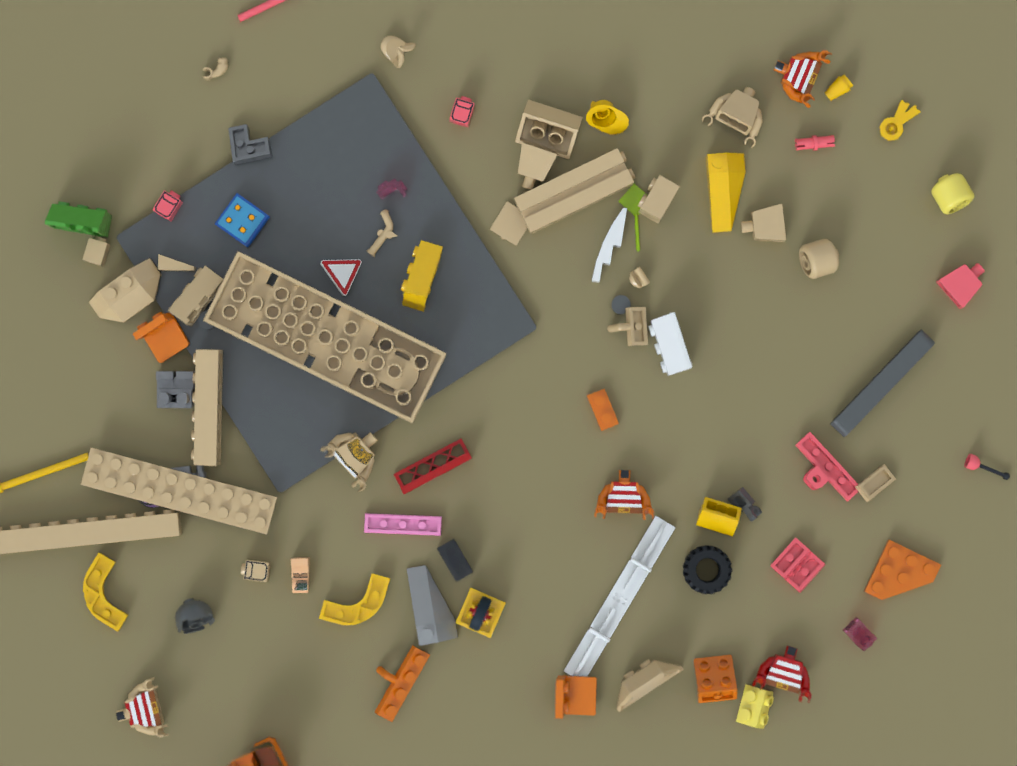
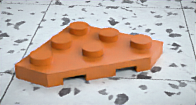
M888 539L864 592L884 600L934 582L941 564Z

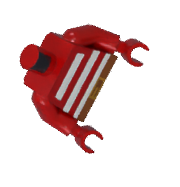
M791 646L786 647L784 656L775 654L765 660L759 667L756 679L752 682L753 687L759 682L761 684L760 690L767 684L797 694L800 693V702L803 696L808 698V703L812 697L807 668L803 665V662L795 660L798 649Z

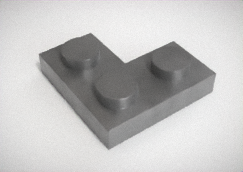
M247 124L228 128L234 165L272 157L268 137L250 140Z

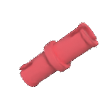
M812 135L810 138H795L796 151L813 149L815 151L818 148L835 147V143H833L835 138L834 135L820 137Z

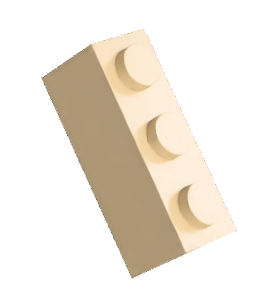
M528 100L515 142L520 144L526 143L557 153V156L570 159L583 117Z

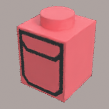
M461 96V99L456 98L449 119L451 123L468 128L475 107L472 99Z
M172 190L169 193L163 191L153 211L172 222L183 204L179 200L181 196Z

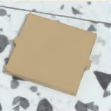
M507 201L490 230L501 236L502 240L506 239L517 246L527 230V226L518 207Z

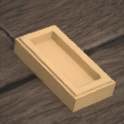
M883 464L855 488L864 500L868 502L895 481L896 478L887 466Z

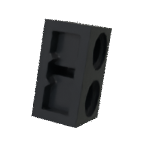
M455 539L437 548L456 582L473 573L471 566Z

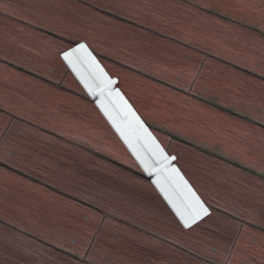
M657 516L654 517L632 554V558L628 561L590 625V629L587 630L565 667L564 672L571 676L589 675L676 527Z

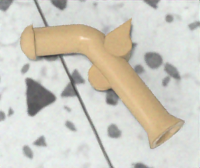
M386 209L380 212L386 227L384 230L377 232L379 237L370 249L366 250L373 257H375L376 252L386 239L398 237L392 232L393 222L389 211Z

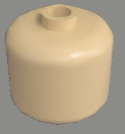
M822 238L806 243L799 249L801 267L810 279H817L837 271L839 267V253L829 239Z

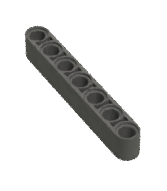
M922 329L917 332L835 417L830 425L843 437L847 436L932 348L935 342Z

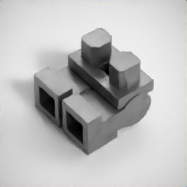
M156 371L157 408L194 407L192 394L195 391V384H193L192 377L195 371Z

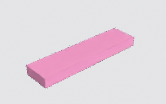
M365 513L364 533L441 536L442 516Z

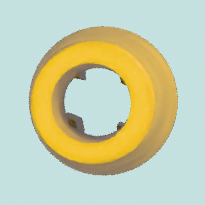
M843 74L841 77L838 76L824 93L832 101L851 91L850 88L853 87V84Z

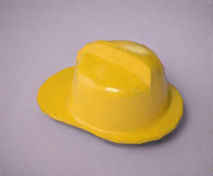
M608 100L591 102L590 110L586 114V121L589 125L610 135L620 134L627 129L629 125L627 115L615 108Z

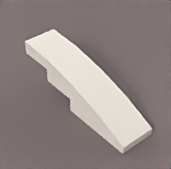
M627 208L621 210L603 241L591 282H600L602 264L610 266L613 247H621Z

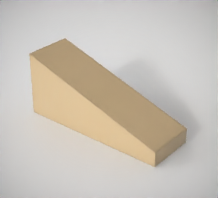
M158 254L159 271H196L194 266Z

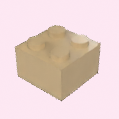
M659 175L658 179L653 178L647 189L650 193L648 196L644 194L638 204V207H640L639 213L659 223L680 186Z

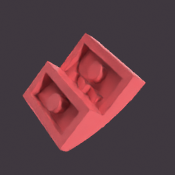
M795 537L770 567L801 593L826 564Z

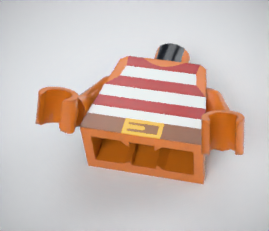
M827 50L804 52L792 56L788 64L777 61L773 71L783 74L781 84L791 100L803 103L807 108L811 107L807 101L810 99L815 101L810 92L822 66L820 61L829 64L831 61L825 59V57L832 55V53Z
M619 470V482H610V484L605 485L598 495L594 517L597 516V513H602L603 519H605L607 512L642 513L643 520H646V514H651L652 519H654V510L645 488L639 485L638 482H630V470Z

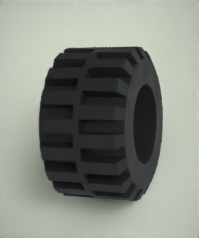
M704 545L696 547L686 556L683 563V576L686 583L693 590L702 594H714L722 591L728 585V581L731 580V561L721 549ZM710 558L717 563L719 572L715 579L703 581L697 576L696 566L702 559Z

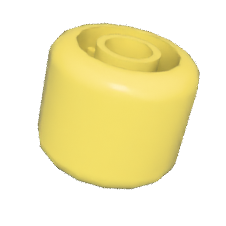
M960 173L942 176L931 190L934 199L944 214L955 213L969 205L974 199L972 189Z

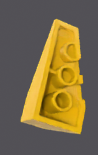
M744 153L707 154L706 168L712 233L732 231L746 173Z

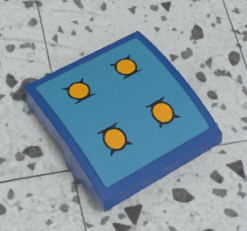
M236 193L215 222V225L248 248L270 216Z

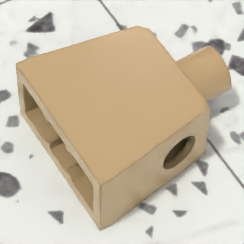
M522 143L518 174L525 176L522 187L531 190L534 188L536 180L544 182L558 154Z
M782 204L752 212L751 221L741 222V232H752L753 240L785 242L786 233Z

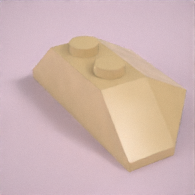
M151 258L128 269L99 290L89 303L99 318L125 323L155 301L161 273Z
M647 659L639 665L641 668L637 671L631 670L623 675L625 679L621 681L616 705L618 712L684 670L682 666Z

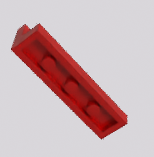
M461 438L398 471L394 476L400 485L403 494H406L469 461L472 457ZM458 444L461 445L465 454L459 457L450 455L452 448ZM450 449L448 454L443 453ZM439 454L448 456L446 463L442 466L434 464L435 457ZM422 463L431 465L429 472L425 475L417 473L418 466ZM414 467H416V468H415V472L409 471V470L413 469ZM405 472L414 474L412 481L406 485L403 484L399 475Z

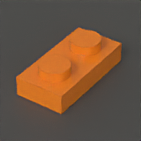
M605 388L587 395L601 431L619 424Z

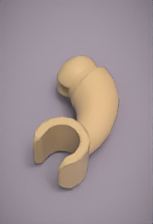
M219 58L217 68L213 71L209 67L203 68V71L210 72V75L203 76V79L210 80L213 77L223 75L229 66L227 58Z

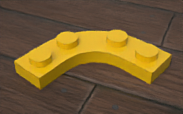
M98 552L83 582L86 605L94 617L119 632L129 615L112 605L104 594L105 580L116 562Z
M372 573L366 594L357 604L342 605L324 600L319 619L340 625H355L368 620L382 606L390 578Z

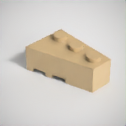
M206 266L204 268L200 267L197 270L194 280L186 285L183 293L168 310L191 327L198 319L200 313L205 310L217 294L224 280Z

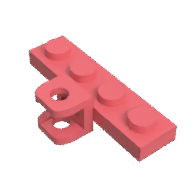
M808 432L795 444L814 466L803 477L804 483L811 490L819 489L829 482L847 502L858 493V490L855 488L858 483L811 432Z

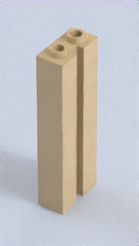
M618 148L515 197L514 201L530 234L634 185L636 177L632 169H627L625 165L627 159L624 152H619Z

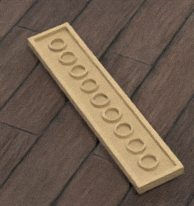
M92 447L81 481L83 486L266 535L269 531L278 498Z

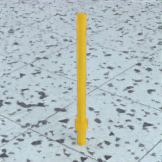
M87 452L17 478L0 482V493L11 487L88 460L89 453Z

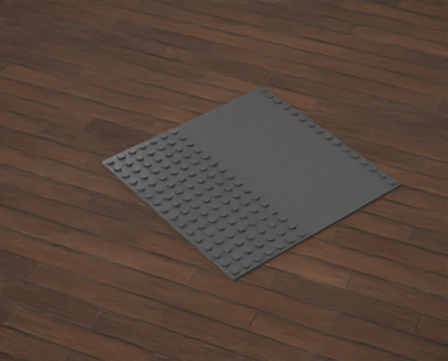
M372 73L270 137L272 157L237 165L231 162L182 193L179 200L183 204L172 222L153 212L117 235L118 242L134 266L151 258L158 268V254L196 268V271H160L161 278L159 279L155 300L164 313L169 312L168 310L183 293L186 285L194 280V275L200 267L204 268L206 266L224 279L239 251L445 352L447 356L425 400L536 330V325L380 82ZM236 193L270 216L248 248L215 225V222ZM386 209L389 211L393 222L392 232L398 237L386 239L376 252L375 257H373L366 250L370 249L379 237L377 232L384 230L386 227L380 215V212ZM421 240L443 247L424 312L403 306L404 291H401L404 279L408 280L409 274H407L409 263H413L415 257H412L414 248L419 246ZM360 259L362 261L346 296H342L320 264L322 260ZM271 273L267 284L274 286L278 275ZM214 298L211 300V302L208 304L204 311L209 310ZM334 303L329 314L336 317L341 306ZM174 316L190 342L187 350L192 358L193 354L196 353V349L223 350L222 405L278 492H284L335 459L334 456L325 458L328 450L321 452V447L328 446V443L336 435L344 433L353 434L356 432L363 439L370 432L374 434L399 418L217 327L211 330L203 329L199 325L198 319L191 327ZM246 324L241 335L248 338L253 327ZM308 355L304 366L311 368L315 358Z

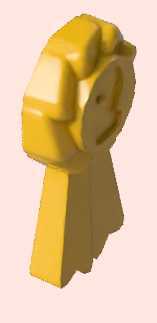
M901 100L894 117L885 118L880 124L881 136L887 141L897 140L903 133V124L921 112L917 110L916 105L905 112L910 103H905Z

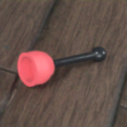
M970 453L966 458L964 467L967 469L976 470L980 467L1002 476L1004 480L1010 478V474L1007 472L1002 473L981 464L980 459L976 455Z

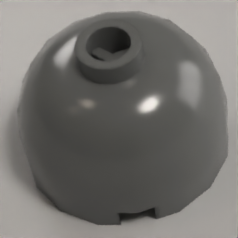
M193 598L185 600L175 614L178 632L180 633L183 630L184 634L205 629L202 625L207 623L212 625L215 621L210 606L203 601L194 600Z

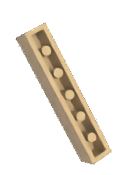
M196 349V353L193 354L195 372L193 373L192 380L193 384H195V391L192 394V402L195 403V411L192 412L194 430H192L191 439L194 441V449L191 451V460L194 461V465L218 466L221 465L223 350Z

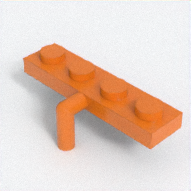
M412 645L396 675L389 673L382 666L377 667L376 672L391 682L375 710L377 715L393 722L430 656L429 653Z

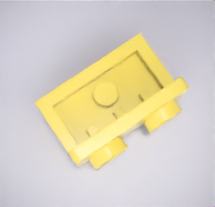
M745 684L736 722L764 729L769 720V708L774 700L773 691L760 690L758 687Z

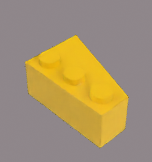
M422 240L419 246H415L412 255L415 259L413 263H409L407 269L409 277L408 280L404 279L401 291H404L403 306L422 312L425 311L426 301L442 255V246Z

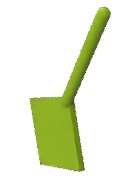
M634 183L618 202L634 215L636 251L639 252L638 215L640 214V207H638V204L643 195L647 194Z

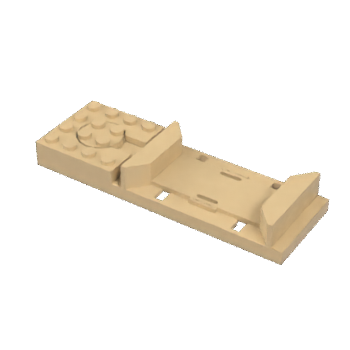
M239 251L203 320L411 423H414L447 356L445 352ZM271 273L278 275L274 286L267 284ZM334 303L341 306L336 317L329 314ZM246 324L253 327L248 338L241 335ZM308 355L315 358L311 368L304 366Z

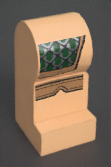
M310 557L291 558L293 593H309Z

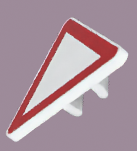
M360 259L322 260L320 262L321 266L342 296H346L362 261Z

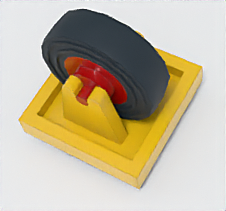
M470 588L455 623L491 638L506 602Z

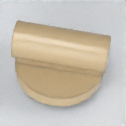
M640 266L630 272L629 280L634 287L642 288L650 283Z

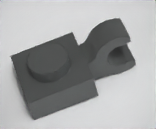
M744 487L728 498L732 505L742 508L741 512L744 511L750 521L755 520L762 513L759 507L752 505L755 501Z

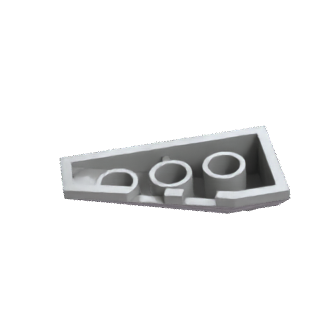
M426 565L407 568L419 646L458 638L455 618Z

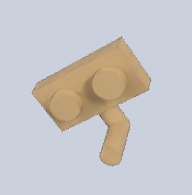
M646 307L625 308L626 323L612 324L607 327L608 332L627 331L628 346L648 345Z

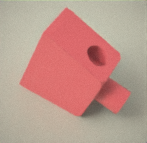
M979 263L975 264L971 269L964 264L937 280L936 283L955 305L962 309L983 285L978 277L985 270Z

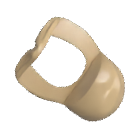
M386 36L381 42L383 54L396 68H401L404 63L403 53L412 51L416 46L415 43H406L396 36Z

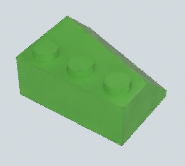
M58 201V204L51 205L44 224L54 229L108 238L112 215L107 213L106 209L96 208V210L88 209L89 207L84 205L73 207L70 206V203Z

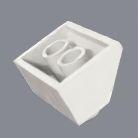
M675 312L651 320V325L648 328L651 336L656 338L657 343L654 346L657 355L661 354L663 361L660 362L663 373L667 372V376L691 369L692 365Z

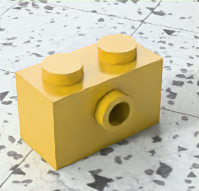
M705 497L699 510L696 525L733 537L739 523L742 508Z

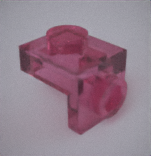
M395 178L389 183L385 181L377 187L379 190L376 191L381 200L396 189H398L403 197L407 196L405 193L407 190L406 186L401 180L397 182Z
M857 617L843 629L844 633L862 651L871 647L873 642L877 640V637Z

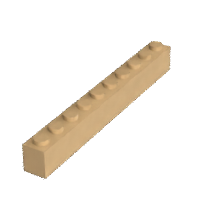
M171 509L163 510V514L156 515L155 511L144 512V516L136 517V513L125 514V518L117 519V515L105 516L106 520L98 521V517L86 518L87 522L79 523V519L67 520V524L60 525V521L48 522V526L42 527L41 523L29 524V528L23 529L22 525L10 526V530H3L0 527V554L181 536L180 512L175 513V510Z

